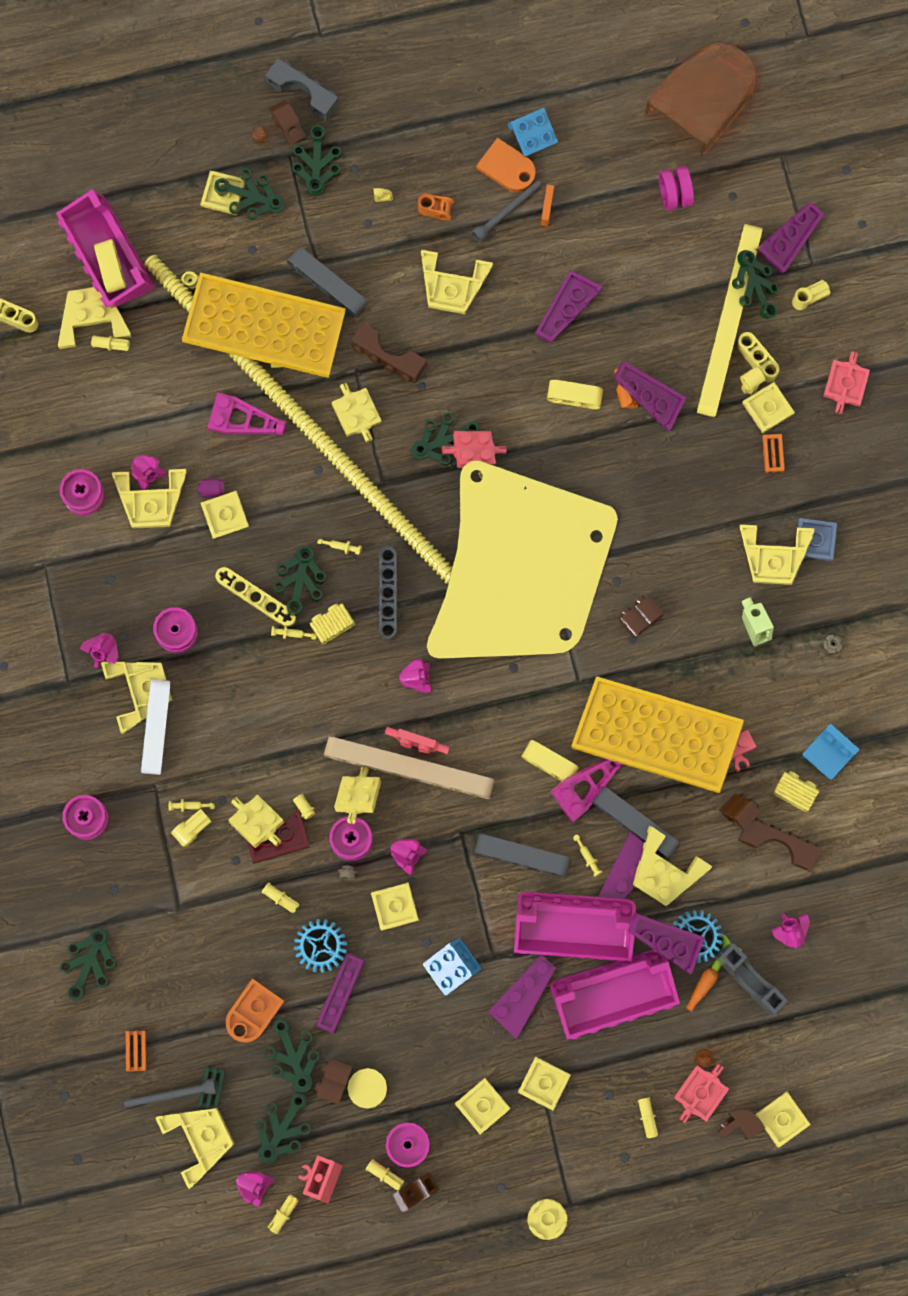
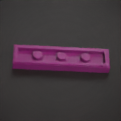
M346 953L316 1023L317 1027L333 1034L335 1033L365 960Z

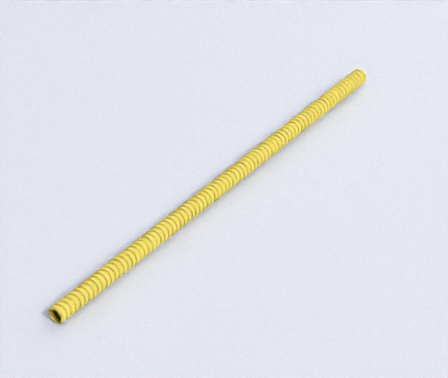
M157 255L150 256L145 261L144 267L148 268V271L152 272V275L156 276L157 280H160V284H164L163 287L167 288V291L189 313L194 297L193 293L181 283L180 279H177L176 275H173L172 271H169L168 267H165L166 265L158 259ZM230 354L229 356L234 358L235 362H238V366H241V369L245 370V373L249 374V377L253 378L255 383L257 382V386L261 387V390L265 391V394L269 395V398L273 399L274 403H277V407H281V411H285L284 414L286 416L289 415L288 418L293 420L294 424H297V428H301L300 431L305 432V436H309L308 439L312 440L316 448L321 449L320 452L325 453V457H329L328 460L332 461L334 466L336 465V469L340 470V473L344 474L345 478H349L348 481L352 482L354 487L356 486V490H360V494L364 495L365 499H369L368 502L372 503L374 508L376 507V511H380V515L385 516V520H389L388 523L392 524L394 529H397L396 532H400V536L405 537L404 540L408 541V544L412 545L414 550H417L416 553L421 554V558H425L424 561L428 562L430 567H433V571H437V575H441L440 578L442 580L445 579V583L449 584L453 566L450 567V563L446 562L445 558H442V554H438V550H434L433 545L430 546V542L426 541L425 537H422V533H418V529L413 528L414 525L410 524V521L406 520L404 515H401L402 512L397 511L398 508L393 507V503H389L390 500L386 499L384 494H381L382 491L377 490L378 487L373 486V482H369L370 479L366 478L364 473H361L362 470L357 469L358 466L353 465V461H349L350 458L346 457L342 449L338 448L337 444H333V440H329L330 437L326 436L324 431L322 432V428L318 427V424L314 423V420L310 419V416L306 415L305 411H302L301 406L298 407L297 402L294 403L293 398L290 399V395L286 394L285 390H282V386H278V382H274L275 379L273 377L270 378L271 375L263 369L262 365H259L258 361Z

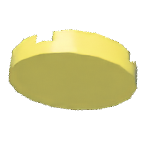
M366 1068L352 1075L347 1089L349 1097L354 1104L362 1108H372L379 1105L385 1098L387 1084L381 1073L374 1069Z
M543 1199L532 1205L528 1212L527 1222L535 1236L540 1239L550 1240L557 1238L564 1232L567 1226V1215L560 1203L552 1199Z

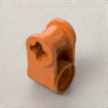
M423 194L418 199V211L424 216L440 220H450V211L454 200L444 196ZM428 202L431 206L423 207L422 203Z

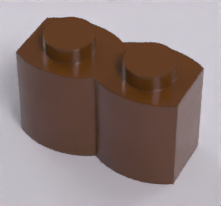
M650 595L646 598L642 596L635 602L636 606L634 608H627L620 614L622 616L620 623L633 638L640 635L665 613Z
M736 793L719 810L728 821L742 829H746L761 813L756 801L751 798L749 800L745 795H738Z
M331 1058L329 1062L325 1061L322 1073H324L323 1080H318L314 1090L318 1092L317 1097L339 1105L353 1067Z

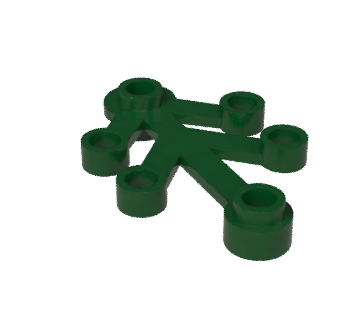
M321 125L313 126L310 131L311 138L314 140L313 159L304 151L303 146L297 145L293 149L294 156L301 158L313 170L311 177L304 170L301 163H295L292 167L293 173L300 175L307 183V191L315 196L323 193L325 189L324 184L333 176H338L341 172L338 164H332L329 170L320 177V171L333 159L341 157V149L334 146L321 159V142L325 138V129ZM316 133L322 134L320 137L315 136ZM300 149L302 153L297 154L296 151ZM333 151L339 152L337 155L332 154ZM301 167V170L296 171L295 168ZM337 168L338 171L332 172V169ZM314 185H318V186H319L318 189H313L312 187H313Z
M243 168L239 176L245 182L249 191L229 184L228 180L224 178H219L215 182L214 190L216 193L224 195L230 192L247 198L230 204L229 211L232 214H238L240 210L257 202L265 205L257 209L249 208L247 211V218L249 220H255L258 216L268 211L279 213L284 208L283 198L273 193L268 183L269 178L265 174H261L258 177L257 183L263 188L266 196L260 195L251 179V171L248 168ZM247 172L249 176L244 177L242 173ZM264 178L266 183H262L260 179ZM219 183H224L226 186L220 187ZM277 201L279 205L275 206L272 202ZM232 206H237L238 210H233ZM249 212H255L256 216H251Z
M743 250L739 252L737 261L740 267L737 278L732 280L733 288H743L746 271L749 276L745 293L739 298L740 305L746 307L752 303L751 297L754 290L761 305L760 315L765 319L775 317L777 308L773 303L767 302L762 287L766 288L769 295L779 291L776 283H771L764 279L772 273L770 266L756 261L755 255L751 251ZM754 269L759 271V275L755 273Z
M451 413L443 415V422L437 437L429 443L431 433L436 430V423L433 420L426 421L421 441L415 442L411 447V453L415 459L423 460L428 457L440 462L443 466H448L451 463L449 454L440 455L431 451L436 448L442 449V446H453L449 443L454 441V433L445 436L449 426L454 421ZM449 416L451 421L447 422L444 418ZM472 421L459 431H470L469 427L471 426L476 427L475 431H480V426ZM431 423L434 427L429 429L427 425ZM419 447L424 449L422 453L417 451ZM447 457L449 461L443 462L442 458Z
M307 546L300 547L296 551V557L277 566V574L279 576H286L289 569L299 564L298 571L282 581H276L273 585V591L276 594H281L287 586L296 581L292 600L287 603L286 607L288 614L291 616H297L302 611L300 596L303 583L311 593L310 597L313 601L318 602L322 598V591L317 589L306 573V567L308 566L315 575L314 581L317 584L324 583L326 575L320 571L313 561L314 551ZM307 554L308 558L304 559L301 555ZM283 567L286 571L280 572L279 569ZM321 575L323 576V579L318 580L317 576ZM281 585L282 589L277 590L276 586ZM318 593L320 596L316 598L313 594ZM294 606L298 610L294 612L290 608Z
M95 928L90 933L89 938L78 943H71L68 946V952L72 955L78 954L80 949L91 946L89 953L69 962L64 961L60 965L62 972L70 973L73 968L84 964L76 984L68 989V996L72 1000L78 1001L83 998L85 993L83 986L91 967L97 978L96 984L99 987L104 988L109 984V980L104 976L96 957L100 948L105 959L104 966L108 969L115 968L116 960L112 958L107 946L109 933L104 928ZM98 934L103 935V939L101 941H97L96 939ZM73 945L77 946L76 952L71 951ZM112 959L113 965L108 967L107 961ZM66 963L70 965V968L67 971L63 969V966ZM101 978L106 980L104 985L99 984ZM75 989L80 990V995L77 997L73 994Z
M278 1019L274 1022L273 1028L277 1034H280L288 1056L277 1052L270 1046L264 1049V1056L292 1066L295 1075L284 1071L279 1065L271 1068V1074L274 1077H281L293 1082V1087L296 1091L307 1092L312 1087L313 1082L310 1074L315 1063L320 1059V1054L315 1050L308 1053L309 1060L303 1071L300 1062L308 1044L312 1042L313 1036L310 1032H303L300 1045L295 1053L288 1034L290 1025L287 1020ZM279 1023H284L285 1028L283 1030L278 1029ZM305 1034L310 1035V1040L308 1042H305L303 1040V1036ZM268 1049L273 1050L272 1056H267L266 1051ZM311 1053L317 1054L316 1060H311ZM274 1068H280L279 1075L273 1073ZM300 1079L306 1080L305 1086L299 1085Z
M296 1093L292 1096L291 1107L281 1124H279L277 1116V1105L271 1102L265 1106V1111L269 1114L274 1136L269 1143L266 1133L267 1123L264 1120H258L255 1123V1129L259 1132L262 1144L258 1151V1157L261 1162L271 1164L277 1159L278 1155L300 1151L301 1143L297 1140L290 1142L289 1145L277 1146L281 1139L300 1134L308 1135L311 1132L312 1128L308 1123H303L299 1127L287 1130L297 1111L306 1106L307 1098L305 1095ZM297 1097H300L302 1099L301 1105L295 1104V1099ZM269 1105H274V1112L268 1111ZM258 1123H264L265 1127L263 1130L258 1129ZM307 1125L309 1127V1131L307 1133H304L302 1131V1126ZM294 1142L298 1143V1150L292 1149L291 1146ZM270 1150L272 1153L271 1157L266 1158L264 1152Z

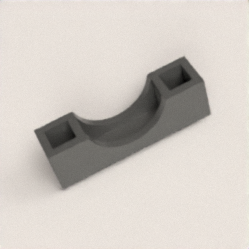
M277 59L265 75L266 82L281 93L290 88H299L306 91L311 97V112L326 122L339 105L338 96L334 91L326 90L317 80L312 81L303 71L295 70L285 60Z
M734 943L727 944L714 957L768 1015H775L788 1002L775 986L764 980L754 970L748 961V957Z

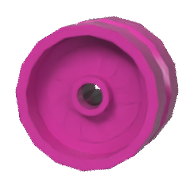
M686 166L676 167L674 175L670 169L659 171V187L666 211L677 209L679 203L683 208L693 206L694 194L688 168Z
M85 469L74 470L68 473L60 484V496L67 508L74 514L87 516L97 512L102 507L105 500V490L98 477L91 471Z
M178 607L168 608L162 611L155 619L153 625L154 635L160 646L166 651L174 654L184 653L190 650L196 643L198 627L192 615L186 610Z
M79 795L72 798L65 805L63 823L65 828L75 837L82 840H93L100 837L106 831L109 823V814L106 807L95 797ZM85 815H87V821L83 820Z
M347 816L339 819L333 825L329 841L334 853L339 858L355 862L363 859L370 852L373 845V836L370 827L364 820L356 817L355 823L350 824L347 822ZM350 836L355 838V841L352 840V843L348 842Z
M406 1122L399 1124L387 1136V1154L395 1164L401 1167H413L420 1164L429 1152L430 1141L428 1134L415 1123ZM410 1141L412 1144L411 1148L406 1149L404 1143Z

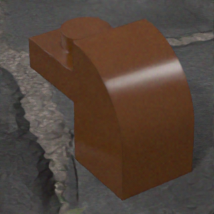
M283 100L269 108L276 125L281 128L289 145L306 137L296 113L288 102Z
M737 1109L728 1113L733 1120H725L719 1125L721 1129L717 1132L721 1138H725L739 1128L746 1139L750 1140L765 1129V1127L751 1111Z
M429 1172L393 1194V1197L401 1211L405 1212L439 1191V1188Z

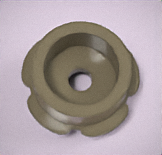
M828 635L823 643L824 648L829 653H836V651L842 649V640L839 636Z
M342 866V869L338 870L340 879L355 880L357 871H354V867Z

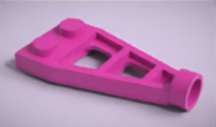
M217 392L207 428L208 430L224 434H278L283 436L286 431L287 421L276 419L237 397ZM234 409H240L247 414L244 424L233 425L230 423ZM255 415L265 419L264 427H251L252 416Z
M604 758L565 778L550 792L570 821L574 822L589 809L593 799L603 786H606L615 772L624 764ZM601 769L604 777L595 784L590 775L596 770ZM585 780L589 784L590 790L583 799H580L574 790V786Z

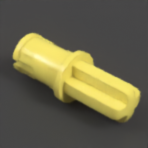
M93 335L91 345L92 347L106 348L108 351L112 349L128 351L130 342L126 339L113 338V336L100 337Z
M267 883L262 893L274 900L276 905L280 904L291 913L298 909L299 903L288 897L285 891L281 892L270 883Z
M650 1097L637 1100L642 1116L640 1120H643L646 1137H657L658 1132L654 1120L656 1115H653Z
M374 1159L370 1161L366 1168L367 1171L380 1178L381 1182H386L396 1190H400L404 1184V1180L392 1173L390 1168L386 1169Z
M289 1195L280 1210H276L277 1213L267 1228L278 1234L284 1223L290 1219L289 1215L297 1205L298 1199L293 1195Z

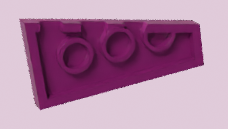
M812 202L807 203L755 250L779 272L784 273L824 213Z
M570 270L535 335L553 343L600 293L603 286Z
M622 361L614 379L667 431H670L687 397L627 362Z
M631 831L598 897L625 899L635 887L633 882L643 854L644 842Z
M634 913L628 932L692 975L705 937Z
M540 955L488 1011L515 1039L518 1038L556 969L543 955Z

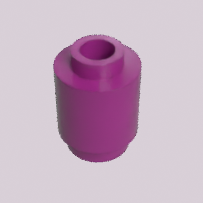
M219 478L200 479L201 483H197L198 495L202 494V498L225 495L224 481L219 480Z

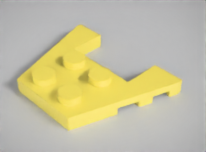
M421 250L428 308L465 314L491 271L493 263L476 260L473 278L435 271L438 253Z
M94 287L68 291L58 341L59 349L76 347L74 328L111 322L114 338H131V333L117 307L112 309L105 307L101 301V293L97 292Z
M186 469L169 470V489L130 491V472H112L132 529L171 526L187 474Z
M740 525L753 582L792 585L815 534V529L797 528L796 547L756 545L757 525Z
M106 661L101 662L106 680L126 675L135 706V711L117 716L121 734H125L147 718L151 679L167 680L162 663L116 662L113 664ZM170 692L168 703L172 701V696Z
M649 826L647 839L643 845V854L637 867L633 885L667 906L707 873L712 866L696 856L686 873L655 854L666 836L652 826Z
M218 1108L156 1117V1121L163 1134L182 1125L198 1159V1164L181 1172L188 1189L192 1188L235 1144Z

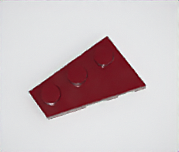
M300 810L293 813L294 815L288 819H284V824L276 830L275 835L282 840L277 847L269 839L263 841L256 848L248 843L253 864L310 848Z

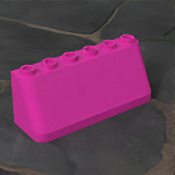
M92 189L56 213L59 218L57 220L58 224L63 230H66L68 234L66 235L67 240L76 248L75 254L80 261H83L85 265L83 268L87 275L92 277V285L97 292L101 293V301L105 307L115 308L156 288L111 205L103 195ZM113 239L126 288L108 294L103 282L94 244Z
M522 892L518 895L514 953L632 961L635 936L629 933L628 929L633 915L636 913V905L629 899Z
M654 949L633 955L632 961L617 960L557 979L550 984L567 1040L577 1039L587 1033H596L602 1028L615 1027L624 1021H634L640 1016L652 1015L656 1011L671 1009L675 1005L680 1004L667 958Z

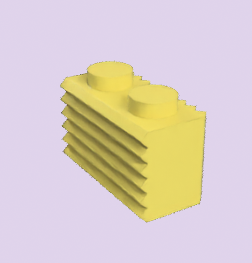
M343 603L340 605L334 604L328 608L329 612L323 616L318 614L312 618L313 622L310 623V626L322 645L355 626V622Z
M789 771V773H783L772 794L807 813L819 790L816 789L817 786L810 781L803 782L799 780V775Z

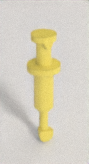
M323 539L317 541L318 544H327L331 548L344 550L345 554L352 551L360 555L362 551V546H352L350 541H347V543L334 540L329 542Z
M272 626L271 636L276 634L283 635V639H286V636L317 638L315 633L311 634L304 633L302 630L287 629V626H284V629L274 628L275 626Z
M181 799V803H171L169 801V811L181 809V812H184L185 809L215 808L213 803L184 802V799Z
M575 835L574 841H577L580 846V852L587 862L586 867H591L594 877L603 873L602 870L599 871L596 866L598 860L593 859L588 848L583 846L580 841V837Z

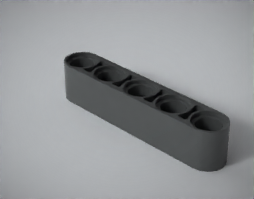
M298 247L287 259V263L340 307L346 308V312L351 316L356 317L368 304L362 295L303 248Z
M389 546L382 548L379 554V630L381 638L387 642L393 641L397 637V554L395 549ZM386 553H391L393 558L387 561L383 556ZM389 571L394 575L391 579H385L383 577L384 573ZM386 590H391L394 594L392 597L386 598L383 596V593ZM386 609H391L394 613L392 616L386 617L383 612ZM388 627L394 630L393 634L389 636L383 633V630Z
M603 786L593 799L592 803L629 832L631 831L643 842H646L649 826L664 834L666 837L656 851L664 858L669 859L680 843L674 837L608 788Z
M484 834L478 835L474 853L477 855L560 877L567 876L571 860L570 857Z

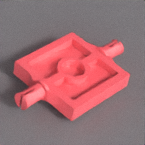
M851 352L849 362L837 360L832 362L823 397L834 399L837 402L835 413L839 411V414H843L845 404L859 407L861 405L870 370L856 364L858 353Z
M454 431V445L442 446V454H454L458 468H463L471 461H481L495 466V454H506V446L494 445L491 431Z
M387 726L385 734L396 737L398 742L401 743L400 746L411 749V747L418 748L420 753L429 755L430 752L435 753V751L448 754L450 746L439 744L436 740L402 729L396 730Z
M717 1063L710 1073L697 1065L673 1097L685 1108L680 1118H678L686 1124L691 1114L707 1122L729 1090L717 1078L724 1067Z

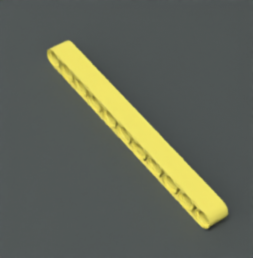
M744 224L697 409L699 414L711 417L716 416L743 306L739 303V298L744 295L749 278L746 271L744 287L740 289L733 288L732 280L737 278L740 267L737 256L739 252L748 250L753 252L756 258L757 251L755 249L759 246L763 228Z

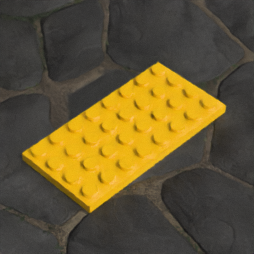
M200 272L182 342L329 378L346 308Z
M596 676L571 747L575 750L721 793L744 725V720Z

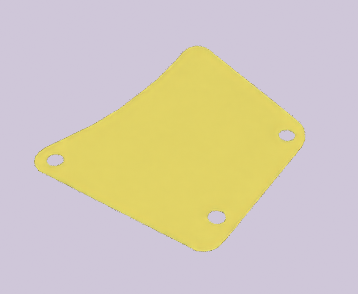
M481 461L467 463L460 475L458 548L445 599L428 637L427 649L429 654L435 658L514 656L564 653L573 648L583 634L618 520L615 510L611 506ZM474 470L481 471L483 474L482 481L478 483L472 481L471 473ZM594 530L600 531L603 535L602 540L598 543L593 542L590 538V534ZM563 628L570 629L572 632L571 639L567 641L562 640L559 635L560 631Z

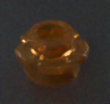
M260 126L257 128L253 127L254 132L251 134L257 143L261 141L263 144L267 136Z
M702 1049L696 1052L694 1062L700 1067H708L714 1062V1058L709 1050Z

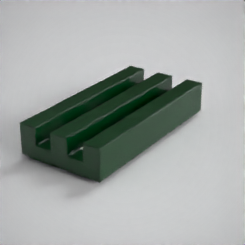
M206 1067L203 1082H206V1079L209 1078L210 1072H213L212 1078L215 1079L217 1073L220 1074L218 1093L216 1094L214 1105H211L212 1095H208L207 1103L204 1104L205 1093H200L198 1107L218 1108L226 1073L224 1070Z

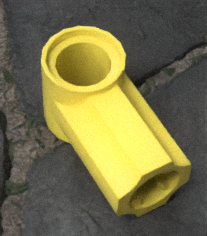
M821 280L806 288H799L792 299L793 307L797 310H804L808 305L829 296L830 290L827 282ZM798 297H803L806 301H801Z
M757 366L740 376L742 382L741 389L744 394H754L759 384L765 381L764 374Z
M200 809L186 822H182L174 828L171 834L185 848L212 821Z

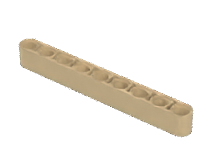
M328 737L323 755L334 760L485 799H490L495 781L489 777L335 737Z

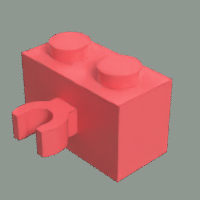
M749 730L740 733L732 760L735 761L734 768L737 772L740 771L739 762H743L746 768L750 766L749 761L742 755L756 748Z
M317 1155L313 1168L307 1165L302 1166V1168L308 1171V1174L304 1177L301 1175L298 1177L307 1182L303 1194L328 1204L343 1166Z

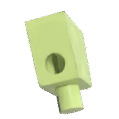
M752 598L743 600L742 620L753 646L772 640L774 627L762 603L755 604Z

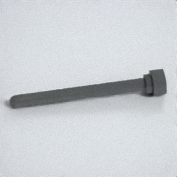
M537 180L484 226L474 228L471 234L475 240L481 243L486 239L488 231L542 186V182Z
M215 1078L206 1079V1082H203L202 1085L125 1100L124 1106L128 1108L203 1092L213 1095L218 1093V1085Z

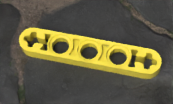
M222 567L217 570L216 580L221 586L280 625L291 627L295 624L296 616L290 615L292 620L283 622V616L278 615L281 608H283L281 612L286 616L288 615L285 605L229 568ZM227 572L228 577L233 580L232 584L227 579L222 581L220 574ZM238 582L245 584V589L242 592L235 590V585ZM255 592L261 594V599L258 602H253L250 599L251 595ZM269 603H275L277 609L275 612L270 613L266 610V606Z

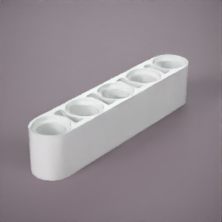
M151 679L141 773L161 774L170 681Z

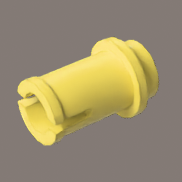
M303 794L293 799V802L302 813V818L307 820L315 815V808L310 806Z

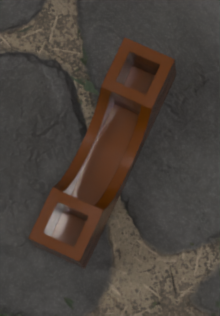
M365 323L361 324L351 339V346L355 352L361 355L364 353L369 356V360L376 364L381 363L391 373H398L408 383L411 381L415 384L427 366V360L411 350L400 356H393L384 352L379 345V331Z
M757 817L746 829H742L738 839L739 842L755 849L767 841L780 842L789 850L792 865L808 872L813 870L821 851L815 842L810 840L804 842L799 839L798 835L791 832L788 834L783 833L780 827L772 824L769 827L763 824V820Z

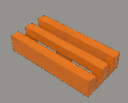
M547 185L541 219V226L544 227L549 225L554 185Z
M782 434L763 435L765 473L784 472ZM767 439H770L772 467H769ZM774 439H777L779 467H776Z
M126 1031V1071H147L146 1031ZM131 1035H133L134 1067H131ZM138 1035H141L142 1067H138Z

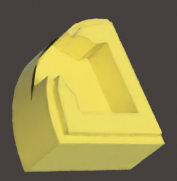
M374 188V199L376 202L393 200V194L390 190Z

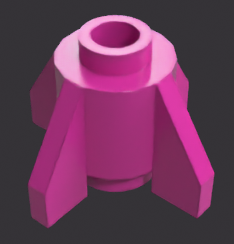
M141 455L134 458L132 462V475L138 480L142 490H148L150 482H153L157 477H166L167 475L162 468L158 467L160 461L156 457Z
M101 633L99 636L84 641L80 646V650L87 653L91 650L90 654L95 659V668H98L104 659L113 664L118 660L117 643L111 634Z
M422 658L414 659L402 669V673L399 675L400 683L406 688L409 687L423 693L432 692L428 672L431 667L430 663H423Z
M400 839L395 841L390 848L391 856H393L397 865L410 875L413 874L414 865L419 860V857L427 853V849L420 846V842L415 839Z
M782 913V927L778 926L772 929L773 936L789 947L798 948L805 942L810 924L809 917L805 914L798 917L799 921H797L796 918H788L785 913Z
M248 1171L241 1173L236 1180L237 1189L243 1200L250 1204L253 1203L258 1207L262 1205V1196L266 1192L267 1187L274 1182V1179L268 1175Z

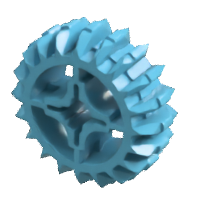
M693 910L692 917L687 911L685 912L686 919L680 915L678 919L681 924L675 921L673 925L680 929L685 927L686 931L692 933H700L704 930L701 934L703 937L708 930H711V945L709 947L704 939L701 947L704 952L699 953L696 961L701 963V957H703V960L707 962V954L714 958L715 954L712 950L720 951L719 947L715 945L723 944V941L717 940V937H723V933H717V930L722 927L721 925L717 927L713 925L718 921L717 919H714L712 922L709 921L711 918L710 913L704 918V911H700L699 916H697V911ZM700 921L706 925L701 929H696L688 922Z
M317 919V926H314L313 922L310 921L309 925L311 928L308 929L305 925L302 926L306 931L304 934L298 931L297 934L302 938L301 940H294L296 943H300V946H295L294 950L301 951L296 954L297 958L303 956V959L300 961L301 965L306 961L308 962L306 969H310L311 965H314L313 972H317L318 967H320L321 972L324 973V966H327L329 971H331L332 967L330 964L334 963L336 967L339 966L338 962L335 961L337 958L343 961L344 958L339 954L340 952H347V950L341 949V946H346L347 942L340 941L345 938V934L338 936L341 928L338 927L334 931V922L328 927V920H324V924L321 925L320 919ZM326 930L319 939L309 936L314 931ZM331 933L337 942L336 951L328 947ZM305 941L313 945L310 959L305 952ZM312 941H315L316 943L318 941H324L323 945L329 951L325 949L323 951L322 949L321 951H317L318 947ZM322 953L332 956L327 961L315 962Z

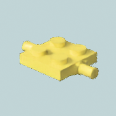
M347 383L340 385L344 396L332 401V406L346 436L362 433L366 443L372 441L373 438L369 430L373 426L380 424L381 419L367 389L364 388L357 392H351Z
M361 767L360 774L357 777L342 776L334 808L336 812L349 813L347 822L350 824L355 823L357 814L374 812L381 780L380 777H367L369 771L367 767Z
M258 795L245 804L238 797L232 800L231 803L238 811L229 819V823L254 848L268 839L276 847L282 842L275 835V832L284 824V820Z

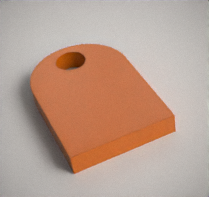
M499 138L494 141L476 166L477 170L513 192L526 190L533 184L535 179V166L533 162ZM526 174L530 179L527 182H522L519 177Z
M252 979L227 1014L226 1028L228 1033L239 1042L248 1043L255 1041L262 1035L285 1001ZM238 1025H243L246 1030L245 1034L241 1037H238L234 1032Z

